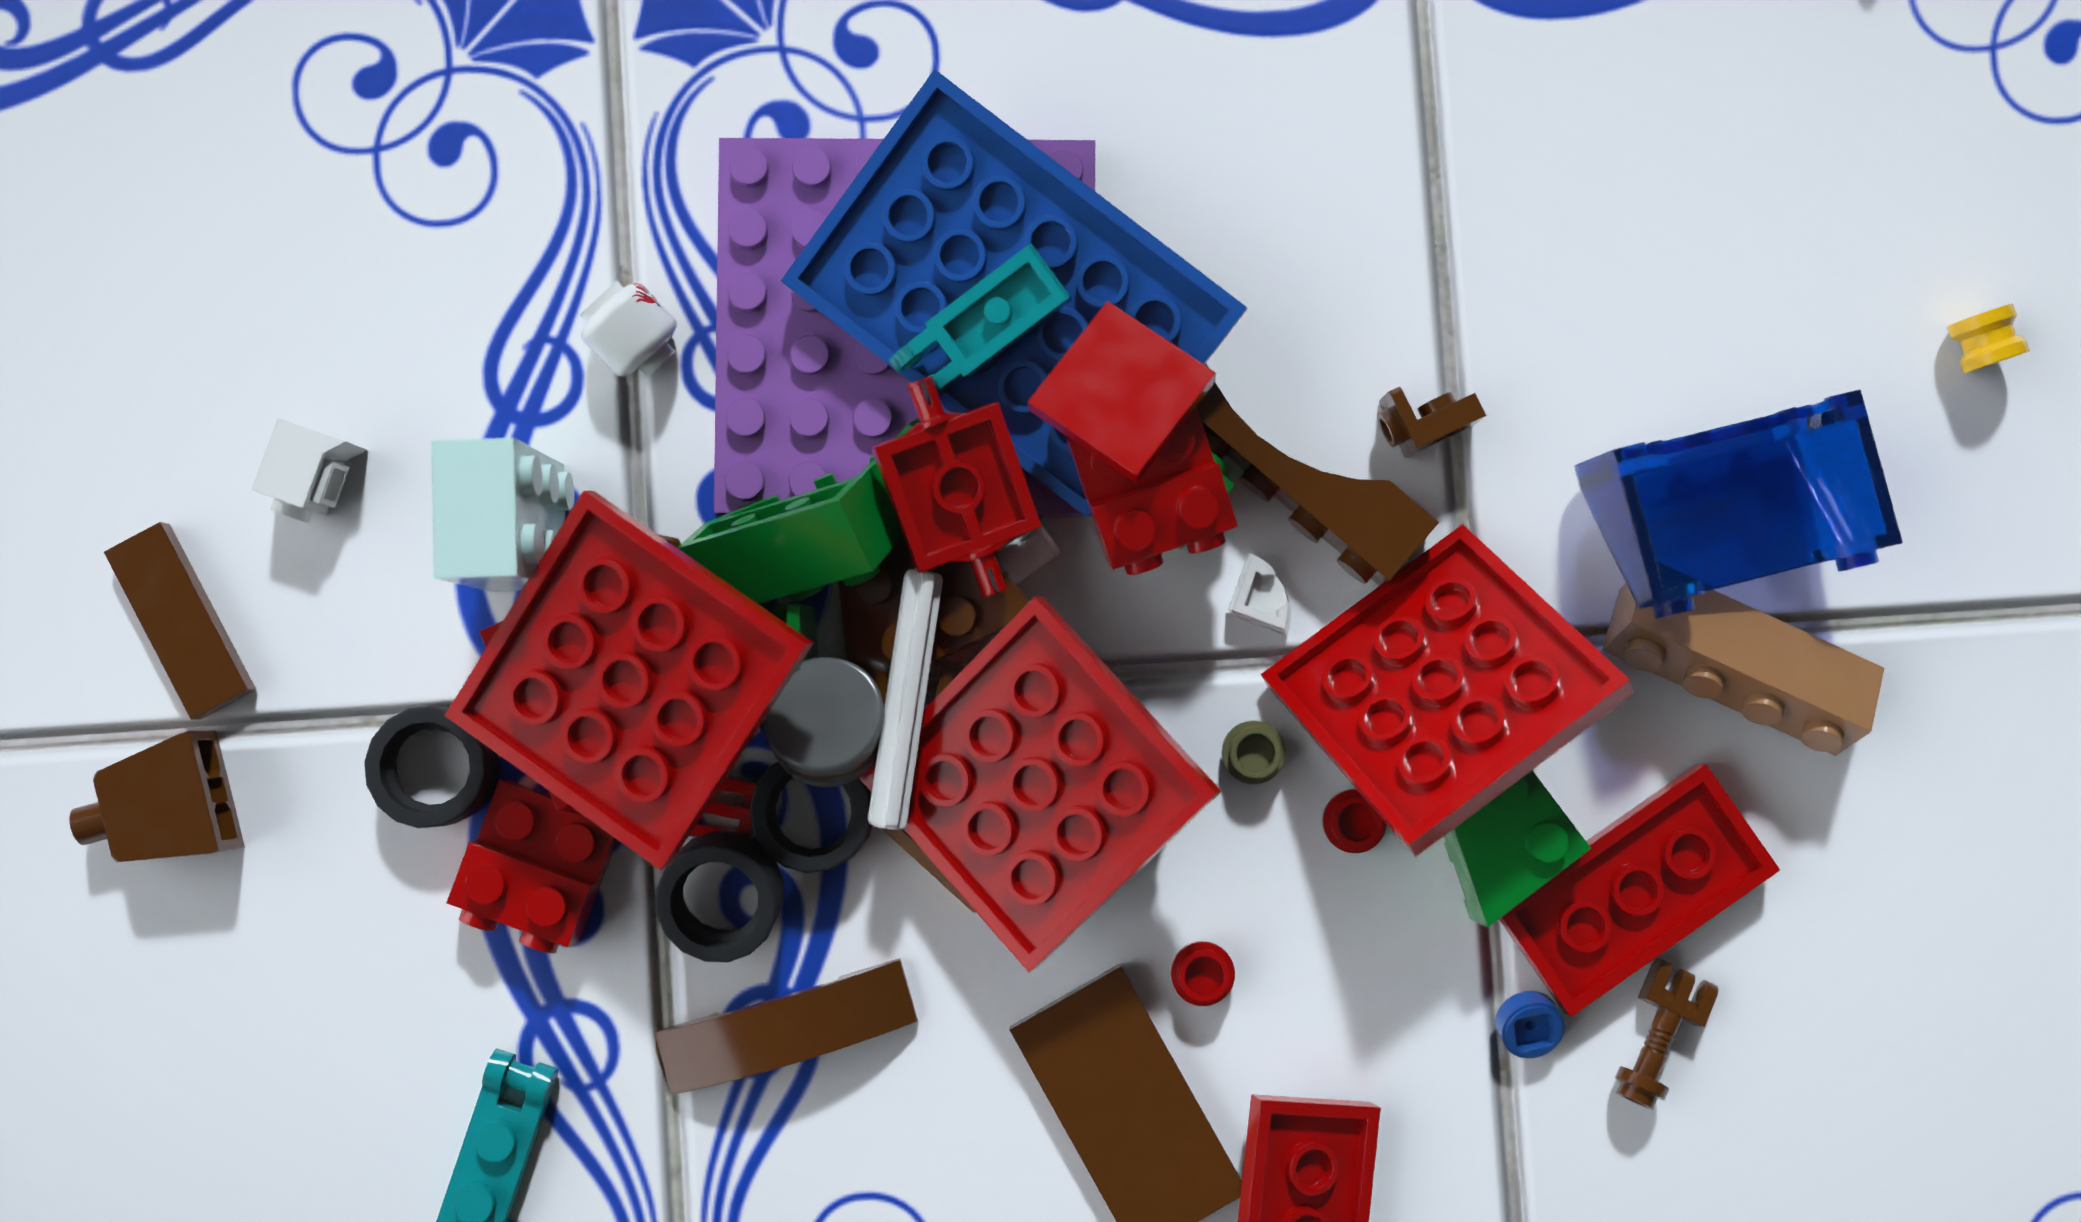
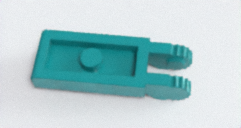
M1029 244L926 322L927 329L895 352L889 359V362L897 373L908 370L918 364L925 355L940 344L952 361L936 374L930 375L934 378L933 381L938 395H941L962 377L968 379L1071 301L1072 298L1035 247Z

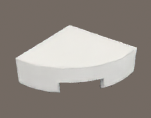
M1249 553L1245 559L1226 614L1287 635L1291 622V607L1285 587L1267 562Z

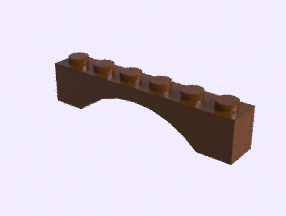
M1216 382L1197 405L1211 452L1220 459L1226 455L1244 471L1240 476V480L1259 498L1269 502L1274 496L1293 512L1288 521L1302 535L1314 543H1318L1323 538L1340 552L1341 555L1336 560L1337 563L1362 584H1367L1370 579L1377 585L1390 581L1439 523L1390 480L1355 479L1327 473L1288 457L1258 436L1232 409Z

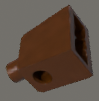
M216 730L179 733L97 771L94 774L93 783L98 802L74 808L69 816L70 829L75 840L80 845H88L107 839L111 856L115 862L210 854L245 847Z

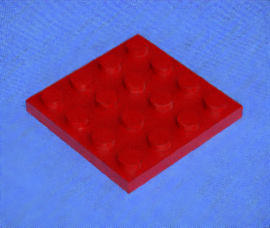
M583 490L444 716L659 870L670 866L813 645V642L597 492Z
M1463 524L1397 572L1390 581L1382 583L1260 674L1269 690L1415 857L1634 694L1630 679Z
M1034 597L924 709L907 825L904 827V830L1027 972L1030 973L1054 953L1222 791L1044 597ZM876 764L859 778L871 792Z

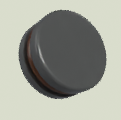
M821 657L801 662L800 669L795 671L762 723L766 739L775 758L789 775L812 786L835 787L857 780L876 764L885 706L878 686L862 668L843 659Z

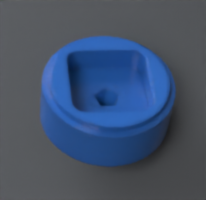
M1524 991L1511 996L1500 1006L1495 1017L1496 1031L1506 1049L1520 1058H1537L1551 1052L1560 1043L1565 1031L1564 1019L1552 999L1537 991Z

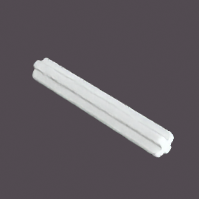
M910 569L904 574L884 707L883 727L879 741L868 813L869 824L878 828L899 830L904 829L907 825L943 583L940 574L929 570L919 573L916 569Z

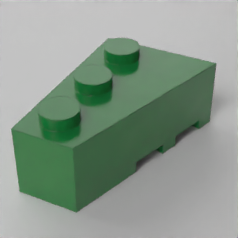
M871 456L869 459L870 463L855 477L838 483L834 473L831 472L814 479L816 490L781 500L779 495L776 494L708 521L698 528L677 549L764 608L773 599L787 595L790 601L793 602L806 599L821 591L826 584L840 580L843 581L845 586H854L871 579L880 572V562L901 540L903 535L874 456Z
M1533 770L1444 836L1446 841L1444 845L1450 862L1454 864L1465 896L1463 901L1469 918L1485 927L1492 925L1591 849Z

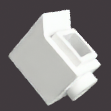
M277 418L251 491L274 498L270 508L271 511L309 523L313 511L326 515L329 507L335 508L350 468L345 465V462L362 454L367 449Z

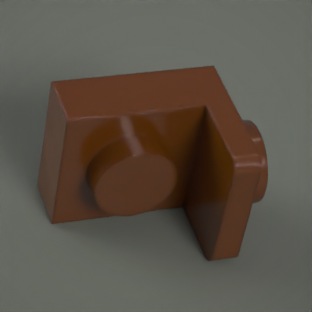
M1399 386L1388 391L1379 400L1382 411L1377 413V420L1391 447L1399 445L1406 458L1474 426L1486 414L1476 393L1456 401L1453 393L1448 392L1418 407L1417 411L1421 418L1417 420L1402 388Z

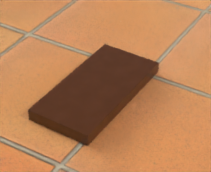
M1121 964L1114 966L1009 1026V1031L1116 1222H1198L1240 1198L1242 1179Z

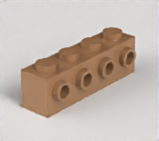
M1649 560L1620 588L1602 648L1603 651L1623 659L1629 666L1637 670L1652 672L1682 686L1688 693L1694 696L1709 698L1742 713L1747 720L1753 723L1768 725L1801 740L1810 749L1827 752L1834 756L1872 731L1884 673V667Z

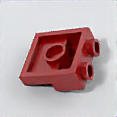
M1197 406L1137 484L1069 437L1066 438L1105 558L1113 570L1124 566L1127 575H1137L1151 571L1164 563L1161 553L1184 545L1187 546L1188 552L1191 554L1215 549L1226 542L1225 531L1238 527L1220 466L1213 459Z
M501 779L496 786L477 840L468 843L446 903L462 909L458 919L466 925L485 931H496L498 924L501 923L522 931L519 939L521 944L541 952L554 954L557 952L559 945L568 948L580 942L617 839L581 813L557 811L549 794L508 779Z

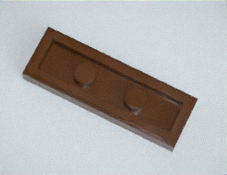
M158 522L104 551L113 572L191 720H201L256 690L169 523Z

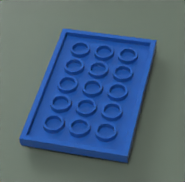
M934 69L780 281L895 369L889 362V359L895 352L927 329L926 322L1024 247L1032 244L1071 296L1072 300L968 379L962 377L956 384L939 395L942 406L951 413H966L998 402L1020 466L1085 517H1089L1091 512L1066 439L1067 436L1030 412L1028 400L1107 301L1204 365L1235 327L1248 307ZM938 344L914 367L899 373L910 382H915L936 374L952 361L940 344Z

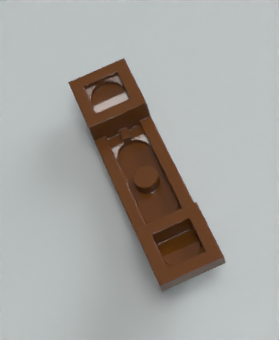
M899 958L839 976L837 980L727 1013L718 1015L717 1012L654 1032L671 1094L673 1095L746 1078L827 1054L917 1022L918 1016L902 961Z

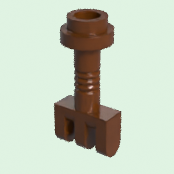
M1656 958L1651 964L1637 997L1658 1008L1651 1024L1652 1029L1648 1031L1649 1035L1646 1036L1647 1040L1644 1041V1046L1640 1050L1633 1070L1619 1066L1615 1075V1079L1620 1082L1616 1094L1651 1110L1654 1109L1658 1099L1665 1101L1669 1088L1658 1082V1079L1666 1062V1055L1669 1054L1670 1043L1674 1042L1673 1037L1677 1035L1682 1020L1694 1026L1705 1027L1719 990L1717 985L1703 980L1697 986L1692 1000H1688L1695 983V975L1684 969L1677 971L1669 989H1665L1672 971V964L1661 958Z

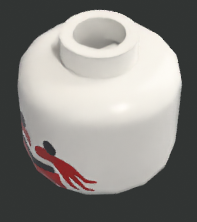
M616 281L580 314L586 321L581 331L583 342L617 376H628L640 368L648 377L675 352L667 343L677 328L675 318L640 283H632L623 287Z

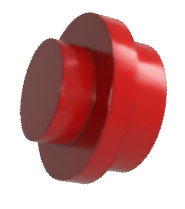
M1356 789L1344 790L1334 795L1326 804L1322 814V827L1325 836L1332 845L1347 853L1357 854L1371 850L1382 840L1387 824Z
M1195 941L1185 945L1177 952L1171 964L1170 975L1174 989L1183 1000L1196 1006H1210L1220 1002L1229 994L1235 980V969L1230 956L1222 947L1209 941Z

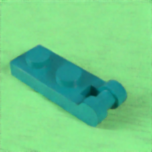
M499 1048L493 1051L484 1070L482 1088L436 1222H509L558 1077V1068L541 1062L536 1067L517 1062L516 1054ZM507 1086L525 1092L523 1106L503 1100Z

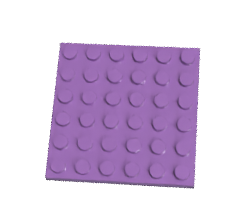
M719 138L714 513L716 515H726L776 494L779 495L781 500L816 490L814 479L831 472L834 473L838 483L855 477L870 463V457L874 456L871 449L872 446L896 438L905 426L919 418L909 389L906 387L907 384L912 382L899 372L897 373L890 365L780 281L883 139ZM1029 140L1095 191V140ZM943 407L945 413H951ZM1022 468L1038 517H1085Z

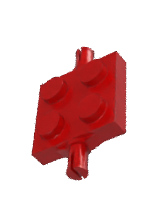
M930 376L906 385L920 423L915 424L903 436L872 446L871 449L916 571L921 573L950 561H970L981 591V597L994 595L995 591L1001 592L1008 588L994 552L1002 548L1011 538L1042 526L999 403H991L966 413H945L933 381L934 378Z

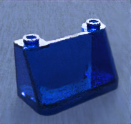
M1861 389L1824 398V401L1814 405L1793 407L1768 416L1666 441L1658 440L1647 444L1641 442L1613 449L1574 465L1580 491L1638 609L1652 607L1655 619L1696 609L1693 596L1769 575L1835 560L1838 572L1879 562L1877 549L1903 543Z

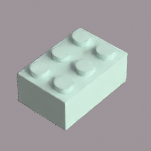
M516 438L431 440L433 579L491 592L522 591L564 523L565 511L572 510L574 506V483L571 473L564 472L563 463Z

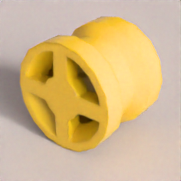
M2013 303L1947 326L1950 338L1960 342L1964 354L1959 362L1963 374L2030 351L2027 340L2017 336L2013 326V322L2017 317Z

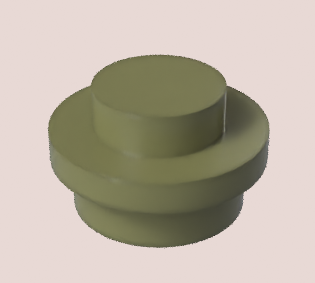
M1245 721L1234 726L1227 733L1222 744L1221 754L1225 768L1235 779L1247 784H1261L1271 780L1280 772L1285 762L1286 748L1280 733L1271 725L1262 721Z

